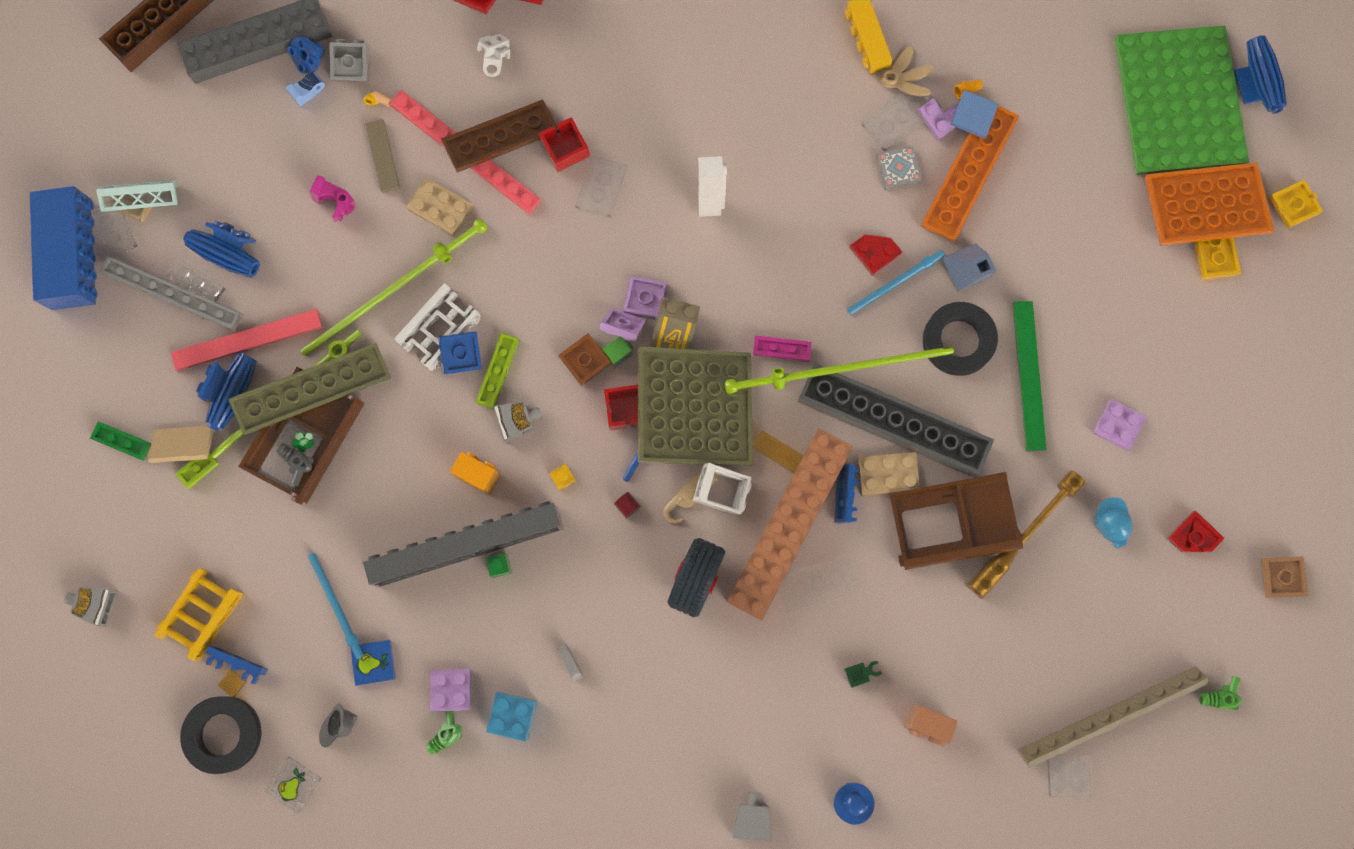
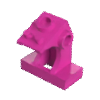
M317 175L309 191L312 200L318 204L324 199L336 202L337 208L332 216L333 221H343V215H349L355 209L354 199L345 189L325 181L324 177Z

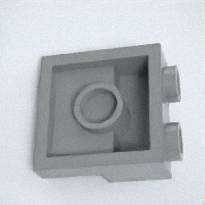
M335 39V42H330V80L368 81L370 45L365 43V40L357 39L353 40V43H347L346 39Z

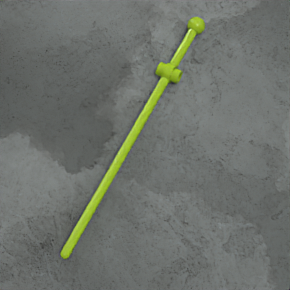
M477 219L471 229L447 246L442 243L434 245L433 256L302 348L301 354H309L437 261H442L443 264L452 260L451 251L475 234L484 233L487 230L486 223L482 219Z
M944 347L792 373H785L783 368L777 367L772 370L773 373L768 377L738 382L734 379H728L725 382V389L728 394H734L738 389L773 384L775 389L782 390L785 388L787 381L949 355L954 352L953 347Z

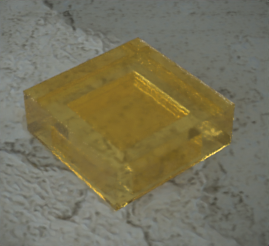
M230 669L217 686L231 697H236L247 680H242L238 673Z

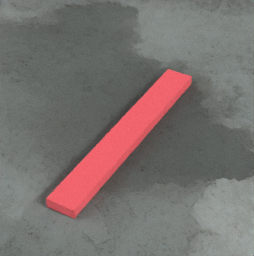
M317 309L171 352L174 368L176 371H181L323 328L319 311Z

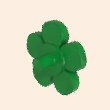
M297 432L295 434L296 439L291 442L294 448L298 447V450L301 452L307 450L306 446L308 448L314 446V441L311 440L313 435L310 432H306L304 435L302 432Z

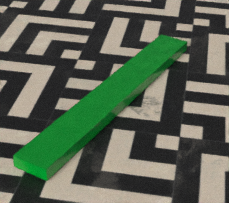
M1033 301L1013 302L1012 305L1026 452L1045 451L1047 446Z

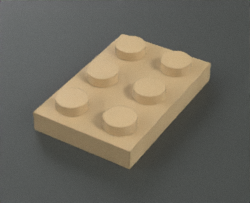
M425 177L406 208L448 234L455 236L473 208V204Z
M916 452L858 457L862 496L890 494L920 488Z

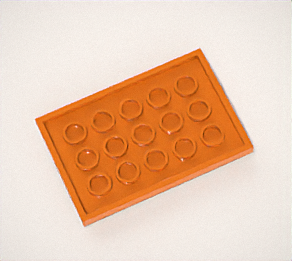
M1257 162L1147 174L1144 178L1160 246L1271 234L1274 231Z

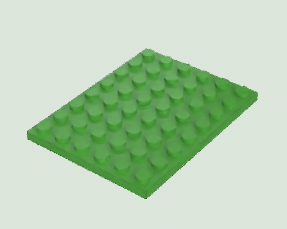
M1226 25L1116 35L1115 43L1136 175L1249 163Z

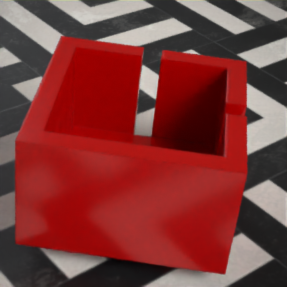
M572 117L557 124L560 134L558 136L554 126L539 133L541 143L557 173L590 157L589 148Z
M638 384L604 389L610 431L627 429L629 424L631 428L638 427Z

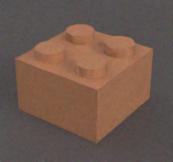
M912 705L905 728L910 729L909 733L921 738L928 736V741L943 746L944 743L950 744L958 720L919 705Z

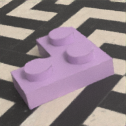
M932 98L917 109L936 140H939L955 128L950 124L959 103L954 104L943 112L935 99Z

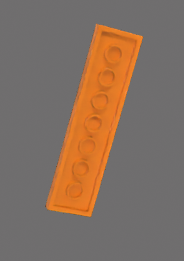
M998 105L985 139L971 133L968 134L920 227L953 243L955 242L1019 115Z

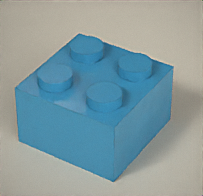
M496 692L486 732L528 741L538 701Z

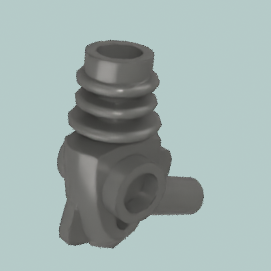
M282 443L276 452L284 458L285 462L288 461L287 464L290 466L289 472L294 474L291 484L299 486L303 472L312 470L314 459L307 457L300 450Z

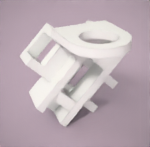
M501 34L492 37L488 35L479 39L477 51L483 50L485 52L483 58L484 74L489 77H496L501 71L502 57L510 59L509 39ZM489 65H495L497 71L491 73L486 68Z

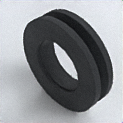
M968 302L949 303L939 308L927 322L923 332L924 351L944 348L941 340L943 328L950 322L961 321L968 323L975 329L979 338L978 348L974 353L964 357L949 354L928 359L937 369L944 373L955 376L970 375L982 369L993 357L998 344L997 328L991 316L981 307Z
M231 696L211 697L194 706L185 717L180 733L181 748L189 763L202 772L208 774L232 772L245 766L256 754L261 742V723L255 710L244 700ZM218 714H226L232 717L237 722L240 730L237 746L230 753L223 756L211 753L205 747L203 741V729L206 723Z

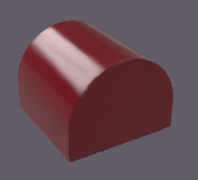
M629 492L623 494L614 503L626 519L641 508L640 504Z

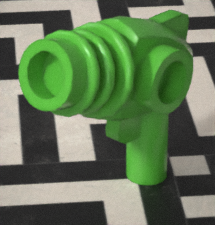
M1232 676L1230 686L1223 685L1222 690L1200 693V704L1213 706L1214 708L1217 707L1218 709L1238 710L1242 699L1236 693L1241 678Z
M445 711L446 722L441 725L442 729L437 733L438 735H435L432 741H429L426 745V749L431 755L448 748L462 738V727L459 724H455L453 711Z

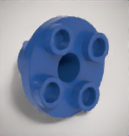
M305 36L295 37L287 48L288 54L292 57L300 73L316 71L320 65V58L324 54L323 47L319 42H312Z
M847 783L840 787L835 794L834 809L836 814L848 824L857 825L864 823L871 817L874 811L873 795L862 784Z

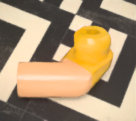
M377 91L367 94L363 98L364 104L368 106L381 103L389 107V103L392 101L391 98Z

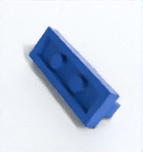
M853 464L843 465L837 477L834 523L842 524L857 521V518H852V511H857V508L852 506L855 496L854 483H859V480L854 479V473H860V470L855 469Z
M208 646L205 652L212 655L207 658L206 665H211L215 659L217 660L216 669L222 668L223 661L228 663V667L237 671L245 669L247 671L242 674L241 679L247 680L251 674L253 676L251 684H256L259 680L258 675H265L268 670L263 666L214 646Z

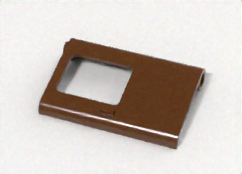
M1006 472L890 493L902 554L898 555L900 567L904 566L905 570L1023 549V541L1017 526ZM954 503L958 513L962 539L955 542L910 549L907 543L902 513L909 510Z

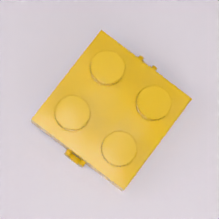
M1305 179L1269 196L1287 229L1323 212L1316 199L1317 194L1311 191Z

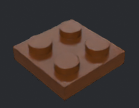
M589 333L558 355L581 386L612 364Z

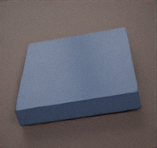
M964 90L950 125L985 139L999 104Z

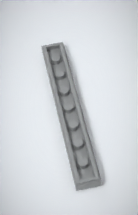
M107 256L99 271L107 277L232 331L236 330L243 316L238 311L110 256Z

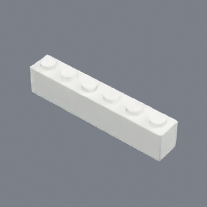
M722 156L698 157L699 217L721 216V209H725L727 164L723 163Z

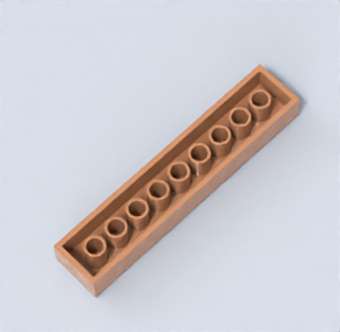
M818 428L727 603L761 621L763 620L853 448L852 445Z

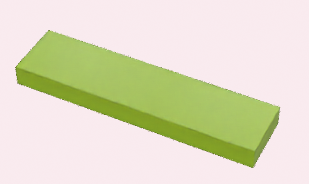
M504 333L500 334L475 402L476 404L494 410L493 406L497 404L517 349L519 338Z

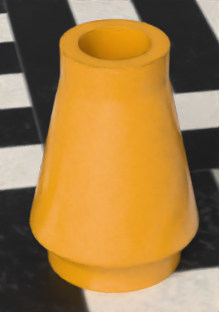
M980 79L958 82L954 87L955 96L960 100L964 90L974 94L983 88V83Z

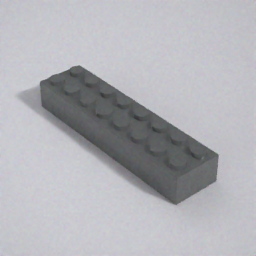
M300 0L177 42L187 75L197 84L287 53V48L295 37L305 36L312 42H319L333 36L320 1Z

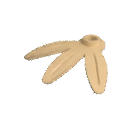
M908 46L896 60L892 71H887L882 76L881 83L887 88L896 87L909 95L928 96L931 94L929 89L908 82L924 78L934 70V67L929 65L904 72L914 52V47Z

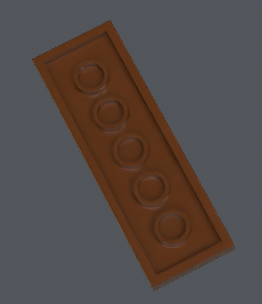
M542 99L442 138L441 141L456 173L539 141V133L554 126L557 134L558 128Z

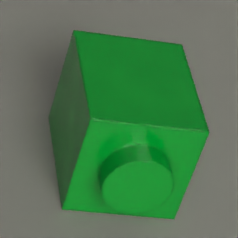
M501 553L486 557L490 577L496 578L512 574L508 554Z

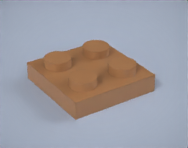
M1303 556L1261 559L1265 598L1308 596Z

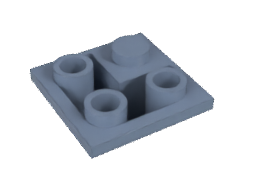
M976 243L942 257V261L957 291L987 280L996 272L989 254Z

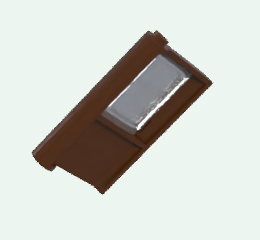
M296 367L293 374L303 370L299 367ZM348 394L332 402L260 429L238 467L293 496L292 501L300 505L303 502L307 504L365 403ZM302 432L304 435L306 432H310L313 435L311 440L314 441V446L312 448L306 446L307 450L302 453L314 459L312 470L303 472L299 486L291 484L294 474L289 472L290 466L287 464L288 461L285 462L284 458L279 456L276 450L282 443L294 448L291 442L296 439L295 434Z

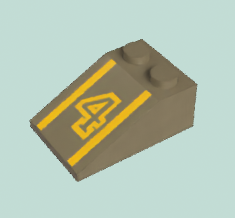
M663 297L659 302L650 347L690 349L700 306Z

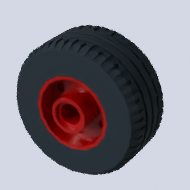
M701 538L693 540L686 557L681 562L675 575V582L667 602L670 608L677 609L679 612L682 611L691 617H698L707 596L712 594L719 577L717 573L726 553L722 547L716 546L714 543L711 544L709 541H704Z

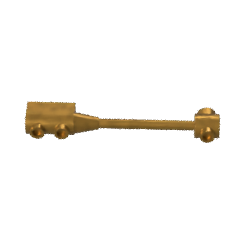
M1070 470L1057 485L1060 492L1021 534L1023 544L1066 496L1073 498L1085 485V480L1078 473ZM1018 550L999 553L997 556L991 557L966 586L980 599L985 598L1008 572Z

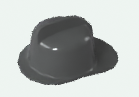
M341 704L335 705L321 726L319 733L321 746L329 747L336 738L348 736L357 720V715L343 709Z

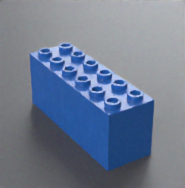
M74 186L30 192L33 301L50 310L96 305L97 290L95 288V280L97 275L94 270L96 256L93 246L95 244V237L93 235L95 223L92 217L94 204L91 198Z

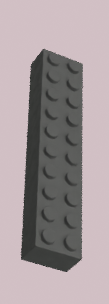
M814 363L812 369L823 368V366ZM839 373L809 377L798 400V403L974 478L981 474L994 439Z
M547 501L540 503L539 507L531 509V507L521 509L520 513L512 515V513L502 515L500 520L494 521L489 519L483 521L482 525L477 527L474 525L466 526L463 528V531L458 533L456 531L447 532L444 534L445 537L439 539L431 537L425 539L426 543L419 545L417 542L406 545V549L400 551L396 548L387 551V555L380 556V554L370 556L368 561L363 562L369 585L382 587L564 530L557 506Z

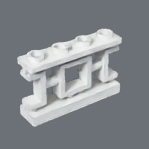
M445 283L394 338L396 343L407 352L414 345L422 351L425 356L420 362L431 372L434 369H438L442 364L440 349L434 356L426 350L432 342L439 346V340L428 332L439 317L450 326L444 335L465 333L471 327H475L481 317L480 313L471 305L465 312L457 307L453 302L458 295ZM445 302L452 308L446 316L438 310ZM457 314L465 319L459 328L452 322ZM420 330L427 336L421 344L413 339Z

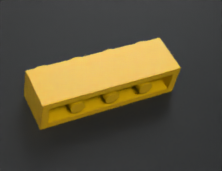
M848 1L847 8L844 11L847 21L850 20L851 33L857 39L856 46L858 52L862 53L864 68L868 69L869 74L889 69L892 57L871 1Z

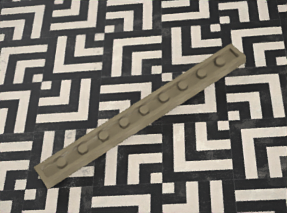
M1195 666L1018 749L1019 754L1027 766L1031 768L1209 684L1208 678Z

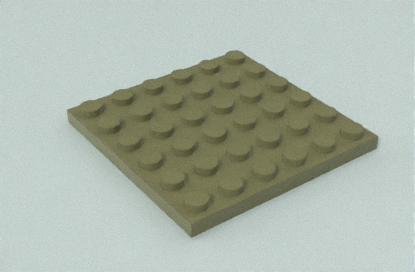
M640 346L638 348V463L694 465L711 463L722 466H752V387L738 389L734 394H728L725 389V382L728 379H734L736 382L751 379V353Z

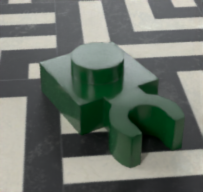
M878 661L870 662L868 667H865L862 662L845 668L844 671L850 687L853 688L870 682L869 675H881V671L875 673L872 670L873 665L878 664Z

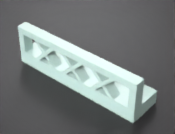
M177 180L101 186L96 189L101 212L178 205L176 194ZM171 190L173 201H165L160 197V194L163 191ZM148 192L155 198L151 203H146L140 198L143 193ZM125 194H130L136 200L133 204L128 205L121 199ZM103 196H111L116 200L115 204L105 207Z

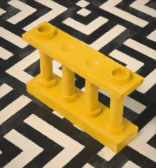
M198 568V570L191 574L190 582L165 620L158 624L157 632L154 635L156 638H165L168 635L187 647L189 653L186 657L192 661L201 660L208 646L211 645L244 594L238 589L231 588L226 591L205 578L209 571ZM200 584L222 597L223 601L219 607L215 608L194 595ZM189 601L211 614L212 618L208 624L204 625L183 612ZM178 618L200 631L197 641L193 642L172 629Z

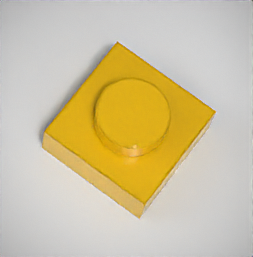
M566 463L549 473L559 490L576 481Z

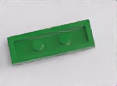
M99 421L89 438L142 461L145 460L151 447L150 442Z

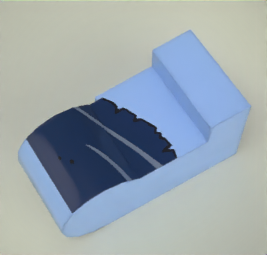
M310 72L296 84L292 85L291 83L285 88L301 107L315 97L324 88L325 83L315 72Z

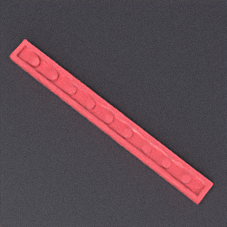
M402 90L389 103L391 107L443 148L441 139L456 133ZM492 160L470 168L527 214H530L541 202L538 196Z

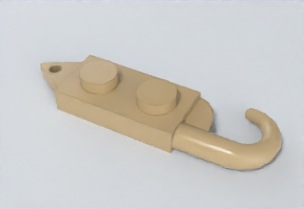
M702 468L665 506L663 515L670 524L676 525L684 520L683 518L677 520L671 518L670 512L676 505L689 509L696 503L693 502ZM714 473L711 486L717 481L716 473Z

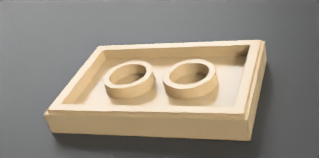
M207 426L155 429L148 461L150 463L208 459L214 430Z

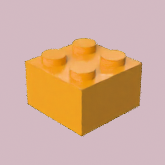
M469 451L467 454L461 452L450 470V473L456 478L487 495L491 494L501 476L497 472L498 469L495 465L486 460L482 463L478 456Z

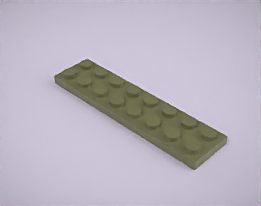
M374 343L228 400L243 435H247L348 394L391 379V376L377 343Z

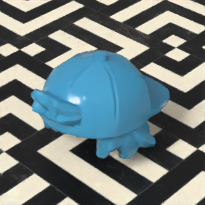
M1117 497L1106 499L1100 503L1095 513V525L1101 531L1102 536L1113 543V547L1120 548L1121 546H1126L1127 539L1132 532V520L1126 503Z

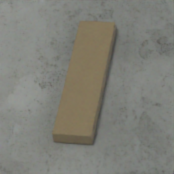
M384 120L365 123L382 193L400 189Z

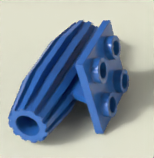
M1259 35L1249 39L1246 43L1249 67L1235 69L1234 73L1244 104L1262 101L1267 112L1276 114L1283 111L1287 105L1285 84L1276 54L1266 36Z
M218 221L214 223L206 222L205 226L213 229V235L195 229L185 233L183 238L185 246L203 259L227 271L250 278L257 274L260 261L241 248L246 243L255 244L256 240L250 238L251 234L242 230L237 231L233 225Z
M239 353L226 371L215 361L213 365L209 364L205 375H207L204 382H200L196 390L198 392L197 396L201 400L212 399L205 422L209 423L207 427L218 431L219 428L224 429L234 416L228 399L247 391L257 363L255 359Z

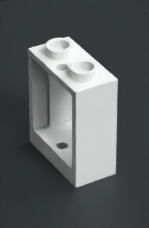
M711 463L704 464L693 502L733 515H741L746 508L747 503L745 499L752 487V483H750L752 477ZM714 473L739 481L732 507L707 499Z

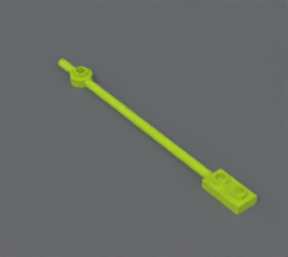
M356 330L345 341L337 340L332 342L328 347L329 354L316 365L349 353L348 347L358 340L362 333ZM338 349H342L341 354H337ZM241 428L211 453L209 452L208 459L191 460L175 473L186 488L190 489L219 465L216 458L243 436Z

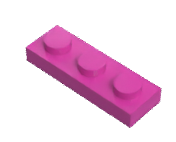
M755 335L753 356L809 362L812 342Z

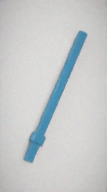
M940 250L930 257H925L918 265L848 308V313L853 315L917 273L934 266V263L944 257L945 253Z
M316 554L308 555L344 631L347 645L351 646L356 659L364 657L358 644L359 639L353 633Z

